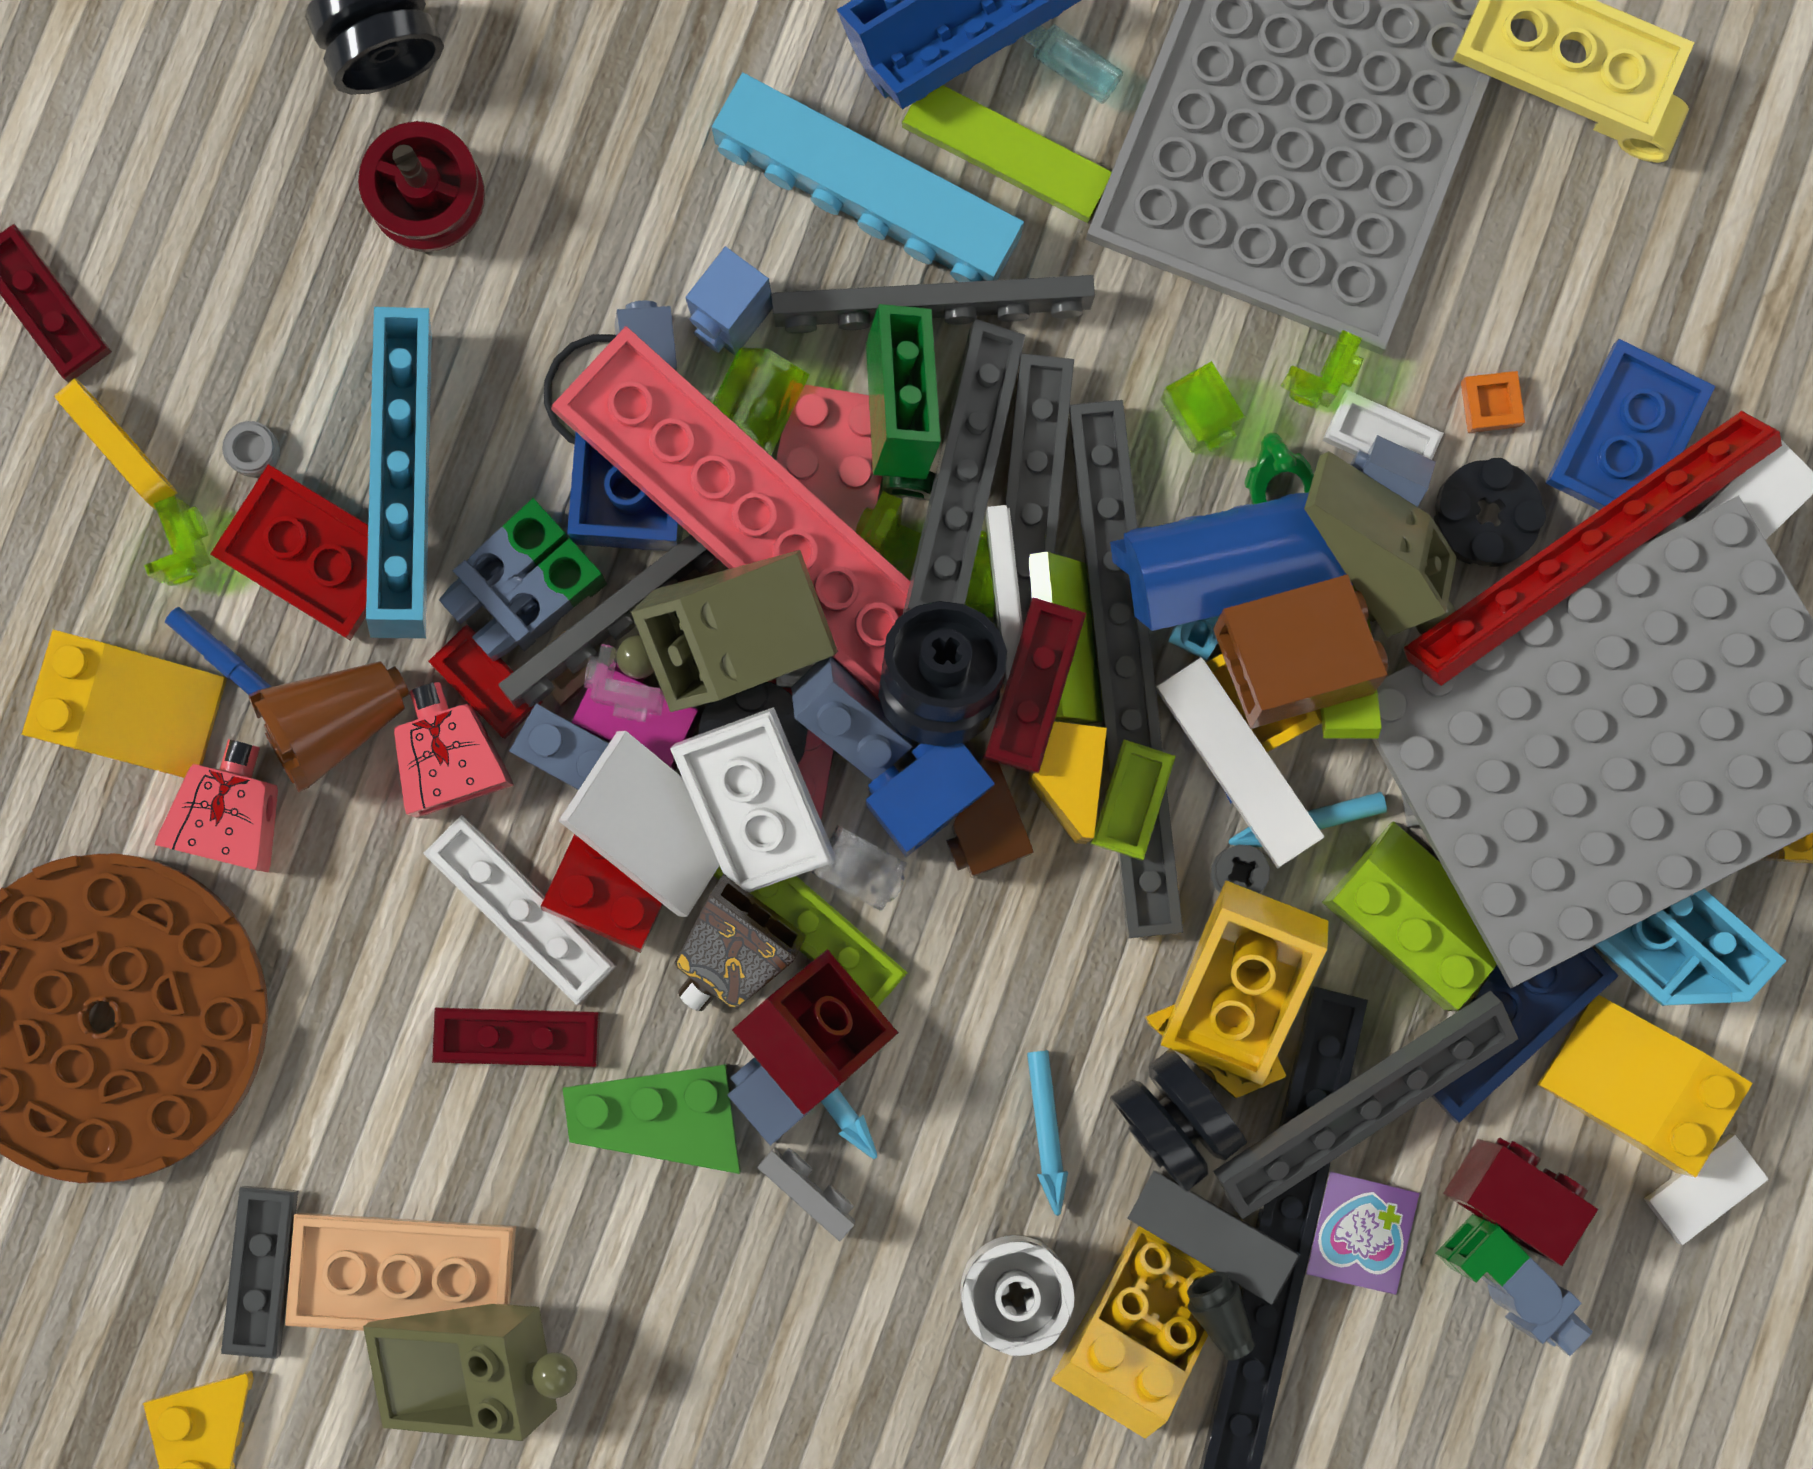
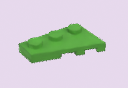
M727 1064L563 1087L569 1142L740 1174L741 1169L732 1102L727 1096L730 1093Z

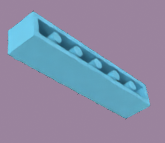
M743 72L712 125L714 141L719 146L718 151L728 160L745 166L747 161L765 170L764 176L775 185L786 190H792L793 186L805 191L812 195L811 201L822 210L833 215H838L842 211L858 220L857 225L867 234L881 240L889 236L905 245L904 251L914 259L925 264H931L934 260L951 269L950 275L958 282L998 280L1022 236L1024 221Z
M374 307L366 621L370 638L426 639L432 350L429 308Z

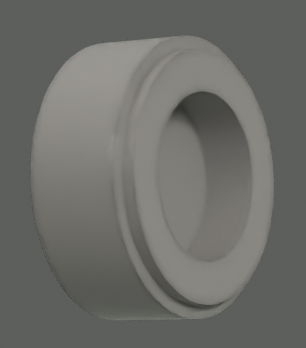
M255 421L238 423L227 432L223 440L222 450L226 462L235 471L244 476L259 477L268 464L275 467L279 460V441L275 434L261 423Z

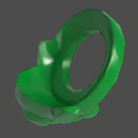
M1268 433L1261 441V451L1258 455L1257 464L1248 470L1244 484L1250 491L1252 504L1267 502V485L1274 476L1282 472L1296 474L1304 485V493L1310 491L1314 477L1311 465L1303 455L1290 451L1277 433Z

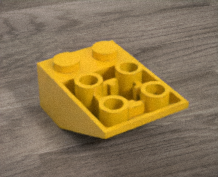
M1138 1226L1075 1331L1050 1381L1146 1439L1168 1421L1208 1337L1207 1332L1188 1309L1190 1299L1187 1295V1290L1199 1278L1216 1271Z

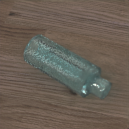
M1053 24L1048 30L1040 25L1022 36L1025 41L1036 47L1033 57L1101 104L1105 103L1124 74V71L1056 24Z

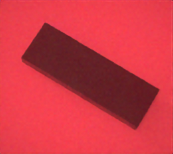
M12 224L1 232L0 295L61 377L69 383L112 351L21 229Z
M1032 598L984 756L985 759L1034 774L1039 773L1086 617L1085 612L1039 598Z
M437 1007L434 1012L432 1063L597 1067L600 1012Z

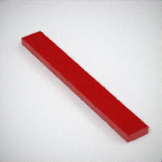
M1740 411L1403 647L1407 660L1440 686L1444 685L1782 446L1780 431Z

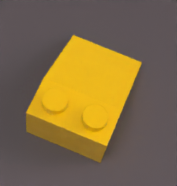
M52 629L21 735L185 778L192 764L200 766L203 764L227 678Z
M1226 880L1205 925L1160 1045L1263 1086L1327 951L1329 921Z
M1598 995L1582 1010L1537 1085L1675 1173L1696 1178L1753 1083L1701 1050Z

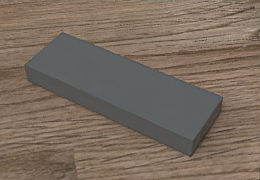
M1157 1170L1152 1172L1127 1218L1216 1272L1227 1273L1230 1280L1236 1281L1241 1287L1270 1304L1275 1303L1300 1257L1299 1253L1191 1190L1185 1192L1176 1181Z
M242 1186L239 1188L221 1354L271 1359L280 1357L289 1282L294 1214H296L299 1190Z

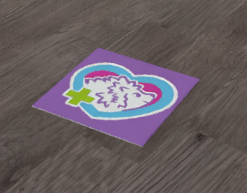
M1330 1171L1306 1274L1396 1295L1420 1193Z

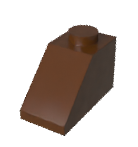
M985 754L981 759L980 765L995 785L957 815L952 826L955 837L946 840L957 870L959 871L967 867L971 878L1034 853L1000 764L985 759Z

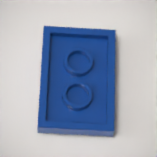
M1618 339L1613 344L1545 483L1598 510L1602 509L1685 450L1715 386Z

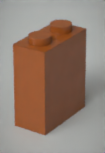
M1348 574L1223 609L1213 630L1250 729L1372 695L1387 677L1388 659L1385 649L1380 641H1374L1367 624L1368 608L1365 598L1360 591H1354Z

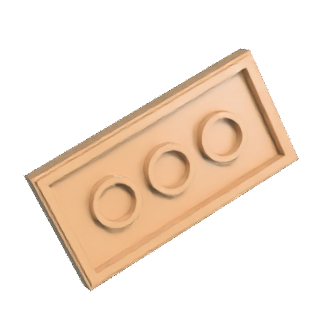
M296 1213L294 1214L285 1326L364 1331L363 1326L371 1321L486 1304L510 1305L516 1226Z

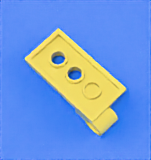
M1478 0L1452 60L1596 122L1594 131L1617 140L1620 148L1629 155L1644 161L1660 163L1668 160L1689 111L1688 105L1682 99L1673 95V92L1695 42L1597 0ZM1516 19L1529 20L1536 27L1537 39L1530 42L1517 39L1511 31V22ZM1564 40L1578 41L1586 51L1585 61L1573 63L1566 60L1561 54L1560 43Z

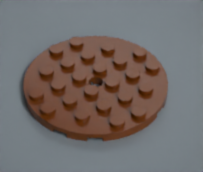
M115 853L75 855L54 860L33 868L32 872L17 879L8 887H2L0 889V1154L21 1167L57 1180L76 1183H106L125 1181L155 1173L185 1159L208 1143L232 1118L248 1094L261 1063L268 1031L267 988L262 966L254 945L234 913L215 893L188 874L161 862ZM101 1001L109 1002L115 1013L114 1022L116 1024L105 1033L97 1032L89 1022L91 1009Z

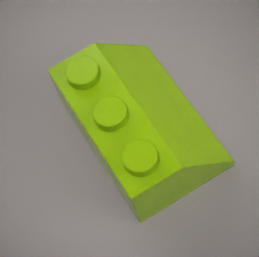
M1394 821L1388 825L1322 901L1327 908L1444 1010L1458 1011L1497 965L1442 864Z

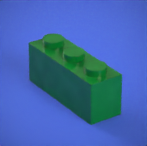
M879 304L866 341L873 475L926 479L941 443L932 309Z

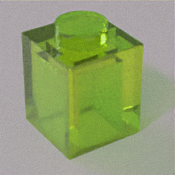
M1212 361L1166 386L1160 398L1191 453L1204 446L1207 447L1209 452H1213L1228 444L1237 437L1234 429L1239 426L1244 418V414Z

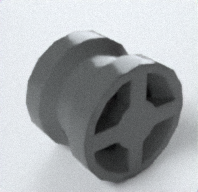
M1236 845L1223 850L1215 857L1211 866L1210 877L1214 888L1219 893L1226 880L1260 893L1266 887L1269 880L1270 867L1266 857L1260 850L1250 845Z

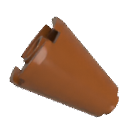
M379 661L261 689L249 694L248 697L257 718L262 717L265 722L263 724L267 732L265 735L292 784L295 783L297 791L301 792L312 786L405 710L402 698L409 696L410 693L396 666L387 670L383 663Z

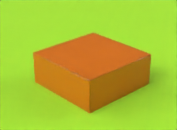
M1518 371L1468 376L1461 381L1468 433L1517 428L1525 423Z

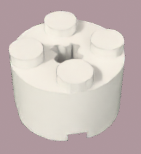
M1019 1235L994 1239L975 1252L967 1262L962 1275L960 1288L961 1302L970 1329L981 1341L1002 1353L1011 1356H1025L1048 1348L1061 1335L1071 1317L1074 1308V1289L1071 1278L1055 1252L1039 1240ZM1013 1282H1019L1022 1289L1031 1288V1292L1024 1295V1305L1020 1307H1014L1010 1299L1001 1300L1002 1296L1009 1293V1284Z

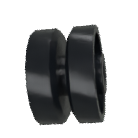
M312 0L309 3L305 18L316 43L321 49L326 50L323 60L338 91L356 95L371 94L391 89L423 73L440 58L444 44L431 15L423 12L426 5L424 0Z
M936 601L915 606L900 616L887 634L878 694L885 717L901 734L927 745L946 747L964 743L984 731L997 712L1000 691L1006 673L1008 651L1000 630L985 614L960 603Z
M1170 1048L1148 1066L1149 1077L1164 1097L1161 1101H1158L1143 1083L1133 1079L1115 1092L1110 1099L1130 1124V1127H1128L1129 1131L1159 1168L1163 1166L1185 1192H1188L1208 1175V1164L1192 1142L1198 1139L1215 1158L1225 1161L1242 1148L1247 1141L1209 1089L1183 1059Z

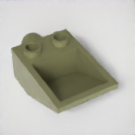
M1330 451L1320 455L1304 509L1346 575L1348 574L1355 589L1364 596L1368 608V619L1372 622L1377 621L1388 638L1414 626L1422 635L1455 612L1454 605L1448 600L1456 556L1431 515Z
M798 550L654 589L631 611L640 635L626 638L618 647L616 659L621 671L631 678L641 679L655 672L669 710L674 712L724 699L834 656L838 650L802 553Z
M486 1304L371 1321L363 1326L383 1428L523 1441L557 1410L556 1399L570 1393L577 1381V1368L570 1357L559 1352L547 1353L539 1307Z

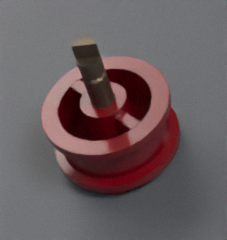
M424 121L399 124L379 135L364 154L358 178L362 201L381 231L396 244L414 251H438L460 242L476 226L485 202L483 177L468 147L449 129Z

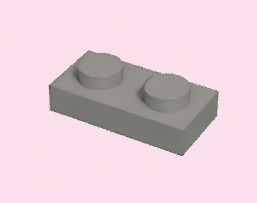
M774 1147L758 1165L757 1168L839 1242L855 1225V1219L848 1214L854 1208L851 1202L831 1185L822 1191L807 1177L813 1169L790 1148L782 1155Z

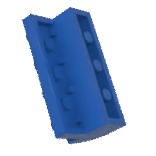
M851 0L838 8L837 12L847 37L873 84L885 99L891 96L903 110L912 103L925 98L930 92L958 75L969 71L973 66L1004 47L1015 43L1030 31L1050 19L1056 18L1063 11L1081 0Z
M1309 492L1289 494L1280 499L1258 504L1240 505L1227 511L1209 515L1190 516L1177 522L1155 527L1136 528L1123 533L1124 539L1110 542L1113 563L1129 575L1135 617L1151 631L1220 616L1225 608L1346 575V573L1304 509Z

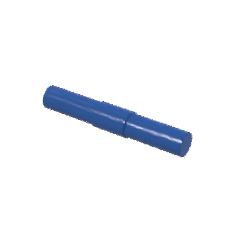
M176 607L166 617L165 623L248 695L258 690L272 687L246 665L245 661L223 642L217 640L182 608Z

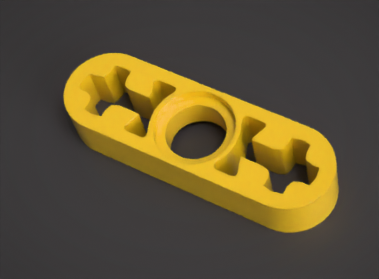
M74 378L54 395L64 410L152 508L158 511L178 494L167 478L80 381Z

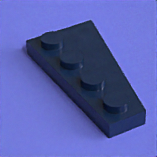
M1592 947L1512 988L1509 987L1498 965H1496L1494 970L1483 981L1470 1003L1491 991L1502 1001L1518 1040L1431 1097L1455 1123H1460L1619 975Z

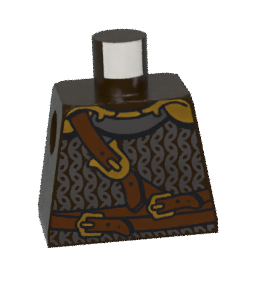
M723 873L706 900L674 962L677 969L688 976V979L678 990L679 997L688 1007L696 1011L705 1010L714 997L730 1008H739L794 961L807 935L748 891L742 889Z

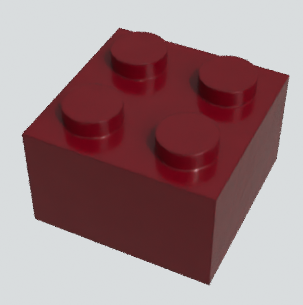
M828 949L771 994L732 1029L735 1035L803 1115L839 1087L899 1033Z
M1498 1138L1495 1143L1477 1139L1443 1194L1474 1215L1498 1225L1513 1241L1534 1255L1563 1267L1599 1210L1584 1200L1588 1190L1560 1172L1555 1174L1546 1168L1542 1172L1536 1168L1541 1159L1514 1141L1509 1143L1502 1138Z

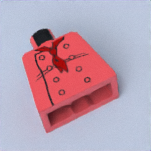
M440 682L422 685L409 691L418 719L394 728L403 802L407 815L418 818L514 786L508 770L473 707L463 704L449 709Z
M228 739L220 770L192 764L159 831L155 845L269 873L278 788L277 785L252 779L260 747Z

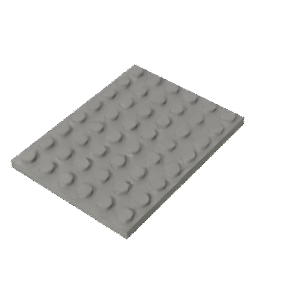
M1181 0L1088 230L1086 240L1381 355L1388 344L1491 76L1452 60L1478 0Z
M1739 495L1639 546L1444 685L1440 686L1411 664L1387 676L1377 689L1382 729L1379 738L1372 740L1510 988L1813 832V619Z

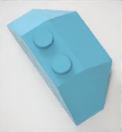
M1705 888L1594 945L1662 1006L1749 1002L1786 962L1780 954Z

